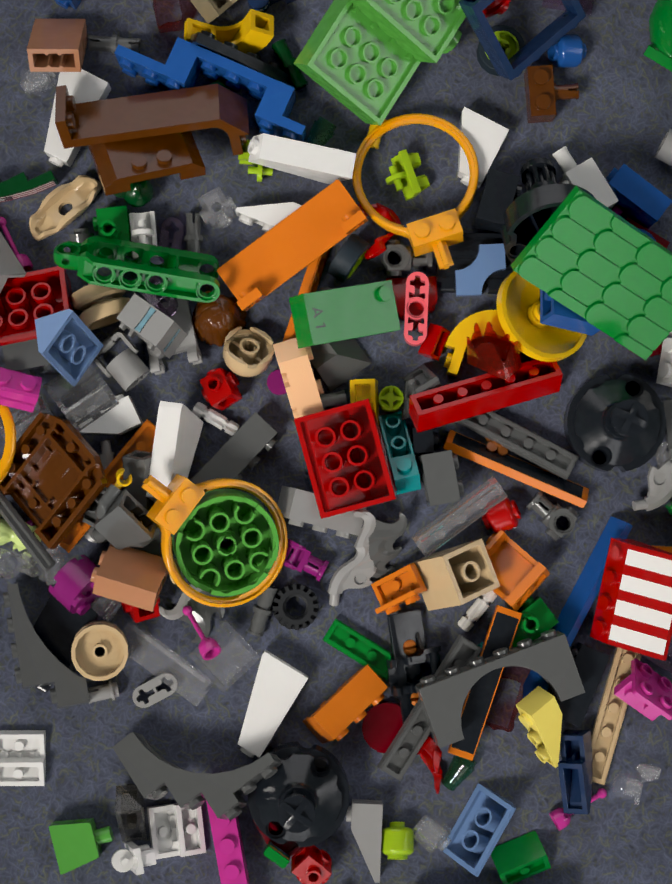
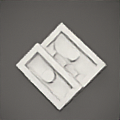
M0 730V786H45L46 730Z
M178 803L147 807L151 848H154L156 860L206 853L201 806L195 810L180 808Z

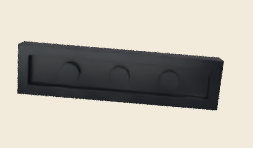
M202 30L201 33L197 32L191 35L189 42L286 84L289 74L282 71V66L273 62L267 64L260 61L261 57L252 52L245 54L239 51L238 46L231 42L224 41L222 43L215 40L216 36L210 32Z

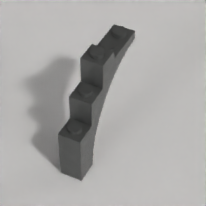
M131 732L112 747L143 798L158 800L168 793L167 789H169L180 808L195 810L205 802V798L217 818L232 820L241 814V808L247 804L242 794L248 795L257 788L256 784L260 780L272 777L278 771L277 767L282 764L277 755L267 753L253 763L233 771L214 774L194 773L167 761L139 733Z

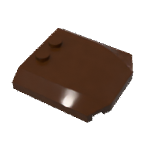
M191 131L88 145L106 196L131 191L130 183L178 173L181 180L206 175L205 165Z
M39 412L16 442L14 460L8 474L0 484V491L3 495L12 496L37 526L34 532L49 549H56L108 483L100 456L68 420Z

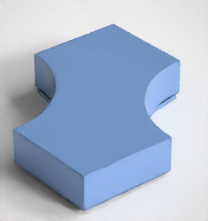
M503 243L480 244L474 262L464 269L455 270L456 297L481 296L485 280L491 274L506 269Z

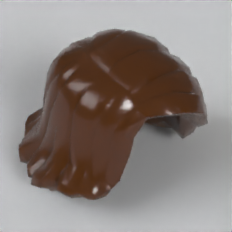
M220 294L213 302H197L192 320L197 338L201 342L205 341L206 344H215L223 347L225 337L230 331L237 327H242V330L245 328L247 312L240 309L236 303L238 301L236 297L228 298Z

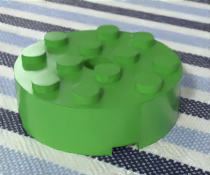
M215 489L205 492V495L175 535H172V545L180 570L193 586L215 596H235L255 588L269 575L268 572L278 556L279 538L272 518L258 500L239 490ZM224 538L232 540L228 546L220 547Z

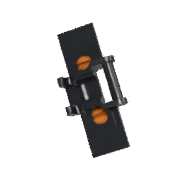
M421 610L387 615L392 648L391 658L386 660L391 695L397 696V699L400 701L403 724L419 700L415 685L421 683L420 679H422L420 663L425 662L426 654H429L432 675L435 674L441 664L439 655L441 646L426 647Z

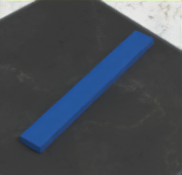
M611 516L557 619L559 623L552 628L565 634L569 647L600 590L611 538L626 539L633 527L631 524ZM531 670L518 696L521 698L526 697L537 686L548 691L550 686L537 672Z

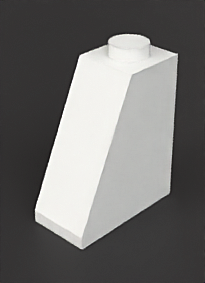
M464 107L460 116V130L468 138L476 153L479 167L477 187L480 188L509 129ZM459 144L457 176L461 178V182L464 185L468 186L470 178L469 164L465 152Z

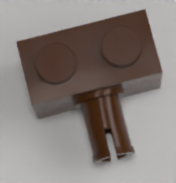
M553 65L528 66L526 68L524 83L528 123L553 122L556 116L557 100L579 99L578 83L556 85L554 83Z

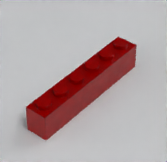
M535 359L410 395L409 415L417 433L560 392L563 373L557 361L544 362Z

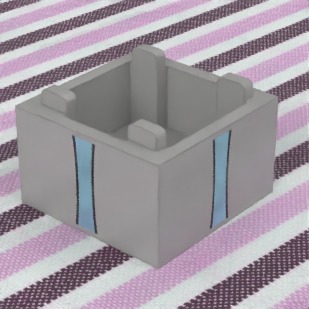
M135 293L117 316V319L121 322L119 327L122 330L127 328L130 331L128 336L132 339L138 336L149 344L148 348L150 350L156 349L158 351L156 355L160 359L163 356L170 359L187 336L174 320Z

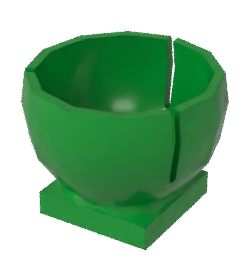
M658 0L649 18L651 44L647 46L643 55L672 71V0Z

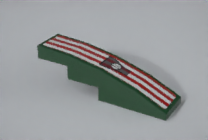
M51 170L29 180L24 172L3 182L0 178V202L33 195L59 183Z

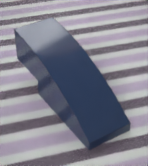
M565 730L561 733L560 749L562 760L558 763L564 813L588 815L591 806L593 775L591 731Z

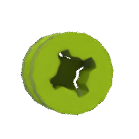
M386 386L381 390L378 397L380 407L387 412L398 410L404 400L402 391L396 386Z

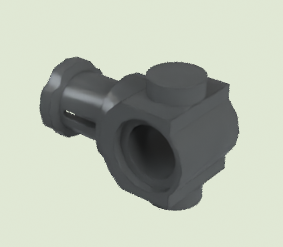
M390 240L385 243L386 250L382 255L381 262L387 277H401L402 271H411V267L426 266L427 269H432V252L415 257L410 246L400 244V240ZM389 253H396L400 258V263L397 265L390 264L387 260V255Z
M539 490L526 507L528 509L532 508L542 517L541 522L547 528L545 533L554 541H557L563 535L573 531L579 514L569 505L565 508L559 503L554 505L543 495L544 492ZM560 516H564L568 521L567 528L562 531L556 526V520Z

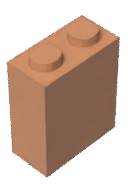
M35 19L27 46L30 72H81L88 43L86 20Z
M110 544L108 550H103L98 563L100 567H95L90 580V582L94 583L92 594L153 612L168 575L163 557L131 547L119 550Z

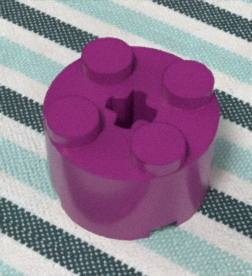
M84 554L80 555L81 560L78 561L76 558H73L66 563L54 577L57 581L54 588L51 585L49 586V592L70 613H78L80 616L90 609L91 603L97 597H102L92 594L94 583L90 582L92 572L98 566Z

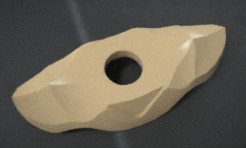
M79 175L72 182L63 184L50 192L42 201L37 212L30 216L29 226L34 239L41 241L71 224L91 205L102 189L101 183L93 177ZM71 204L72 209L67 214L61 215L60 210L62 206Z

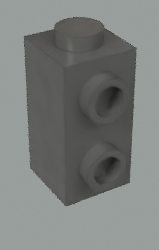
M135 450L122 457L125 470L123 480H126L130 474L132 475L131 484L124 487V490L126 489L146 510H149L155 502L146 497L147 491L141 486L144 484L143 481L149 477L152 452Z

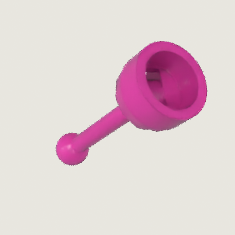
M0 217V227L13 253L25 272L31 270L33 264L30 258L25 254H19L6 227V219Z
M186 605L183 607L182 612L189 617L201 639L198 646L199 653L204 660H211L220 654L221 647L215 639L205 637L192 614V607Z
M604 788L598 789L597 793L591 797V803L598 798H605L607 791ZM557 808L549 813L559 831L570 824L572 814L564 813L563 808Z

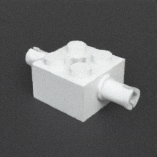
M566 146L553 154V157L564 172L558 184H571L584 188L609 209H612L619 201L592 157L577 165Z

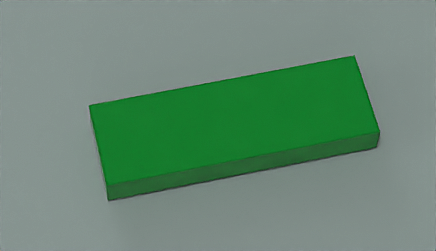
M335 618L322 640L361 665L365 666L368 664L377 675L388 680L386 660L391 658V652Z

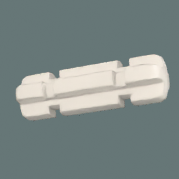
M197 402L192 410L199 418L203 417L206 422L220 430L224 429V432L231 436L239 429V424L232 420L228 421L227 417L211 408L207 409V406L201 402Z
M490 591L482 595L481 598L478 597L466 611L467 615L465 617L462 616L458 621V626L468 632L474 626L473 622H477L487 610L488 604L496 599L497 594Z

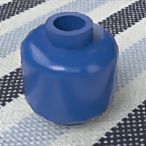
M565 34L557 44L547 49L549 61L557 68L577 67L587 53L585 43L576 34Z

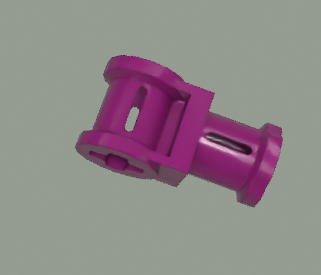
M288 538L287 553L283 565L299 572L303 570L315 576L317 581H320L330 561H322L311 555V551L307 550L306 547ZM292 548H293L294 551H293V553H292L290 559L288 560L287 558H288V556H289V554H290V552H291V550H292ZM308 562L317 566L319 569L312 567L308 564Z

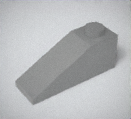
M352 799V804L348 806L346 813V822H351L352 833L374 882L380 883L382 800Z

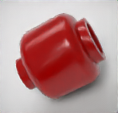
M502 497L488 503L485 506V515L482 516L487 530L492 528L495 533H498L500 530L507 532L516 528L519 524V519L522 518L514 500L510 501L507 497Z

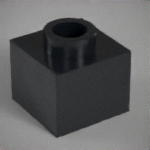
M416 428L411 429L414 454L434 453V448L439 446L438 432L433 433V429L417 433Z

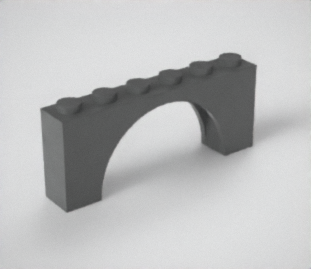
M555 629L547 630L541 633L540 638L535 640L531 638L523 639L517 642V646L508 649L503 647L493 651V656L485 659L483 656L469 660V665L464 667L452 666L445 669V674L437 677L429 675L420 679L421 683L416 684L415 688L436 745L442 748L464 739L461 715L466 696L481 677L495 669L517 666L533 670L547 682L555 698L561 702L585 693L565 634Z

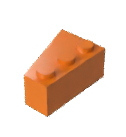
M367 664L352 675L327 701L325 700L319 705L320 707L310 717L307 716L302 722L322 744L334 739L340 741L349 732L347 727L353 721L357 724L367 715L365 709L370 704L375 706L385 697L383 692L388 687Z

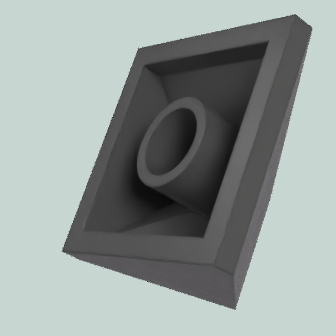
M355 339L311 346L314 359L309 361L330 392L372 364Z

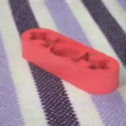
M413 272L406 280L404 339L411 346L423 344L427 337L429 280L422 272ZM415 278H420V282L424 283V286H420L419 296L424 295V299L421 297L409 298V294L413 296L415 294V287L410 285V282H414ZM414 302L422 304L424 308L423 313L419 316H414L409 311V306ZM408 319L424 321L423 324L418 323V332L422 333V336H419L416 341L413 340L411 335H408V332L413 330V322L408 323Z

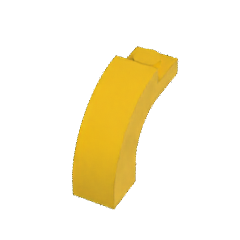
M250 9L242 21L231 26H214L187 18L184 23V40L189 42L192 34L201 33L204 30L216 36L215 40L222 43L228 41L237 45L238 50L245 54L247 52L257 53L266 47L274 37V16Z
M484 310L474 313L462 320L454 328L444 346L453 350V353H447L443 366L448 368L447 375L457 376L465 349L472 340L482 336H492L510 341L501 327L497 310Z

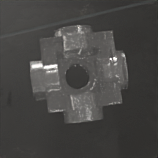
M220 187L197 198L202 208L199 214L205 225L211 224L213 229L217 227L223 229L233 223L232 219L235 218L233 210L236 209V205L230 195L224 196Z

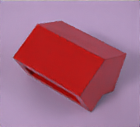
M430 323L427 337L424 343L421 344L418 354L439 361L450 331L442 326Z

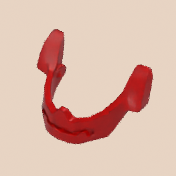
M379 203L371 204L384 218L401 224L398 216L392 209ZM357 204L364 215L368 216L362 206ZM389 232L384 236L376 238L375 244L364 254L365 258L371 259L386 250L385 243L395 234Z
M427 737L417 755H420L434 777V789L439 794L443 778V771L440 767L442 752L434 742V739Z

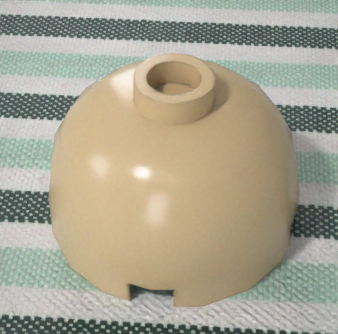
M237 327L225 337L223 347L224 361L227 367L239 376H257L266 371L273 359V341L266 332L256 327H250V330H242V327Z

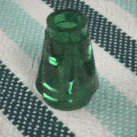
M320 116L317 121L314 120L305 142L324 146L335 135L334 131L337 127Z
M454 755L442 780V784L449 790L454 791L456 787L475 771L476 761Z

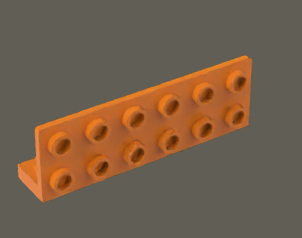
M336 180L219 267L217 273L238 300L236 303L240 309L247 311L366 223L368 219L340 180Z

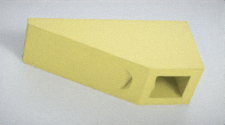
M537 686L516 704L520 713L518 718L529 732L527 737L537 749L535 754L538 759L543 763L548 762L557 768L560 755L563 714L555 696Z

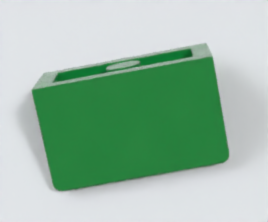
M536 831L529 832L496 846L491 853L502 884H514L551 868L547 854Z

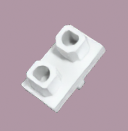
M155 212L129 213L131 241L158 246ZM132 251L133 259H137L139 257L138 254Z
M132 841L125 842L126 849L117 850L111 858L112 866L116 871L127 872L131 870L136 875L144 874L143 867L156 864L154 848H150L148 844L138 846Z

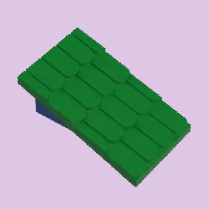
M575 186L514 260L511 267L513 271L546 292L548 296L580 315L588 323L612 337L614 341L646 360L653 353V350L672 332V252L581 188Z

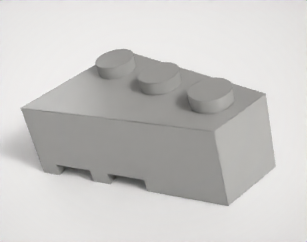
M282 486L277 505L283 517L289 519L288 524L303 527L304 523L312 524V530L327 533L329 528L336 530V536L350 539L351 534L359 536L363 525V518L355 517L352 511L321 519L314 493Z

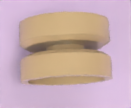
M92 284L75 291L70 296L74 309L83 311L79 318L90 330L100 329L118 322L117 316L130 300V298L122 297L127 290Z
M105 620L92 621L84 625L76 633L71 647V660L76 670L85 678L94 681L108 680L117 676L125 667L128 659V641L124 632L116 624ZM103 647L105 653L103 655L100 652L95 654V649Z

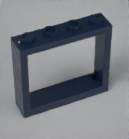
M495 0L459 1L498 75L509 80L521 75L526 67L532 62L537 61L547 49L557 44L561 37L577 27L579 22L586 17L579 0H561L566 11L508 60L483 13V10Z

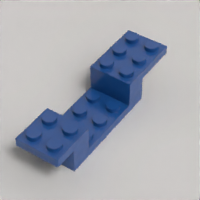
M177 37L166 64L119 44L114 54L118 64L123 68L122 72L128 76L135 78L136 75L146 78L145 82L157 88L159 85L168 88L169 91L194 87L200 71H203L205 77L211 80L222 79L226 81L225 84L234 90L245 89L249 91L248 94L251 97L261 100L255 113L256 125L260 128V133L302 142L306 140V126L288 118L296 102L294 87Z

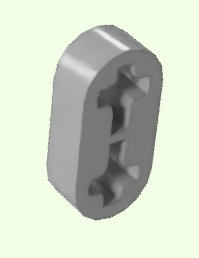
M170 672L154 677L134 690L133 702L140 708L150 707L172 695L177 690L178 678ZM165 677L167 680H173L172 690L168 691L167 688H163L158 691L157 686L163 683L162 678ZM143 689L144 692H148L153 689L155 693L148 697L149 702L146 703L144 700H138V696L141 694L139 690Z

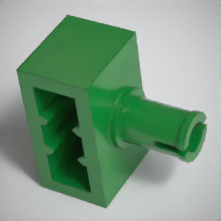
M127 206L96 209L97 216L93 217V227L99 236L131 241L129 209ZM103 247L99 250L103 256L113 254L112 249L108 247ZM132 251L124 255L126 259L134 260Z
M530 596L521 606V609L517 611L522 613L511 646L513 648L516 647L517 642L523 639L531 638L535 640L541 636V633L559 623L541 597L533 598Z

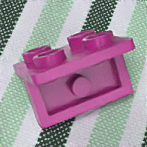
M636 658L631 661L632 674L614 687V695L651 721L660 715L671 721L672 683L666 677H662L653 671L648 664L642 663Z

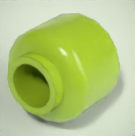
M389 822L390 827L382 829L381 852L387 855L388 860H407L408 855L414 852V831L409 827H405V822Z

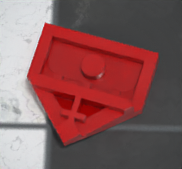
M436 276L428 277V314L435 310V305L438 301ZM387 278L386 281L392 280L398 317L404 321L407 278ZM415 278L414 282H410V285L415 287L414 296L409 294V298L421 297L424 299V295L419 296L420 286H424V283L420 282V278ZM414 302L409 306V311L412 315L419 316L423 313L424 308L422 304ZM408 319V323L413 322V331L418 327V323L422 321Z

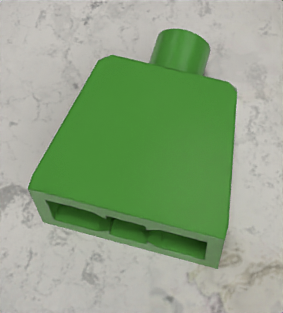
M94 818L55 821L49 826L60 874H65L99 858L102 854L101 844L114 841L111 827L107 826L96 829Z

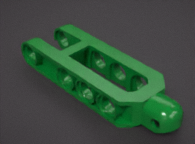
M96 235L87 238L82 243L63 242L58 244L53 252V260L56 265L64 269L77 271V276L88 284L204 303L213 302L220 295V283L217 280L219 276L217 273L219 262L217 258L209 254ZM69 247L71 251L65 252L63 249ZM103 247H108L112 249L113 254L103 256L99 250ZM129 251H133L139 257L136 260H128L124 255ZM161 256L164 261L159 265H155L150 262V258ZM204 264H210L214 269L209 273H205L200 270V267ZM106 267L112 273L109 276H101L97 270ZM132 271L138 277L135 280L129 281L123 277V274ZM152 276H160L163 282L154 285L149 279ZM210 284L214 287V290L210 293H204L200 290V287Z

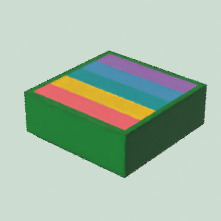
M271 841L265 846L264 856L282 869H285L290 861V855Z

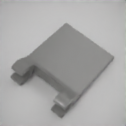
M177 298L152 305L174 320L187 334L173 355L187 351L189 363H193V365L203 363L189 301ZM147 344L150 372L155 373V375L164 374L165 367L162 358L160 359L156 355L158 352L156 349L150 350L148 348L149 344Z

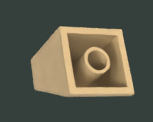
M482 538L427 555L412 562L416 564L428 590L422 593L428 611L460 606L500 587Z

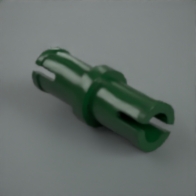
M286 39L275 42L271 47L283 67L282 71L289 74L288 79L295 88V91L307 86L308 81H306L302 71L293 64L297 58H294Z

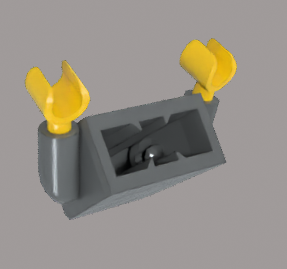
M120 468L116 472V483L114 485L111 484L99 500L95 512L97 519L92 535L96 542L102 543L108 540L119 550L127 547L143 548L161 534V528L145 516L148 511L126 489L120 490L122 487L129 486L132 482L131 474L126 480L120 479V476L125 471L124 468Z

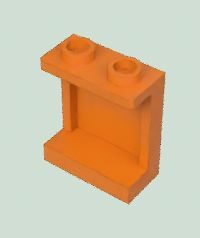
M500 530L488 538L486 541L487 545L485 546L500 583V587L492 591L517 611L550 573L544 565L537 562L510 539L503 530Z

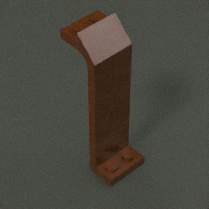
M219 84L77 104L75 103L74 96L69 95L66 85L56 86L55 124L64 149L209 128L222 129L229 135L233 156L243 154V144L247 143L246 135L249 134L247 99Z

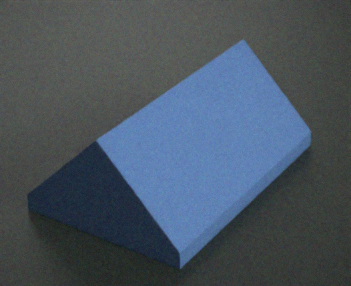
M71 309L35 319L39 353L75 387L104 345Z
M478 783L442 846L441 851L478 877L513 816L516 807L511 801Z

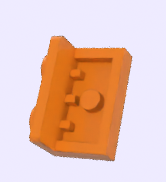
M411 563L371 584L380 603V607L375 609L376 614L386 612L387 615L397 612L401 609L400 604L405 602L406 605H410L421 599L420 594L428 591L415 563Z

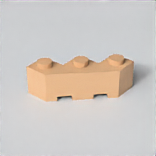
M296 338L273 344L294 419L324 411L320 395L324 394L320 379L315 380L309 361L314 359L311 347L298 349Z

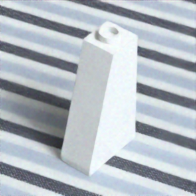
M83 69L81 72L59 73L57 86L66 85L69 95L74 96L76 104L105 100L111 91L108 82ZM55 93L44 152L50 157L48 161L60 168L63 165L71 167L81 146L66 149L63 147L55 124Z
M265 133L253 136L248 145V153L250 154L248 162L326 184H332L336 180H349L353 176L356 153Z
M160 401L149 476L152 475L166 487L176 474L188 478L204 423L182 403ZM146 493V497L153 502L157 501L151 494Z
M266 649L261 657L238 745L241 746L240 750L251 758L254 755L260 758L309 677Z

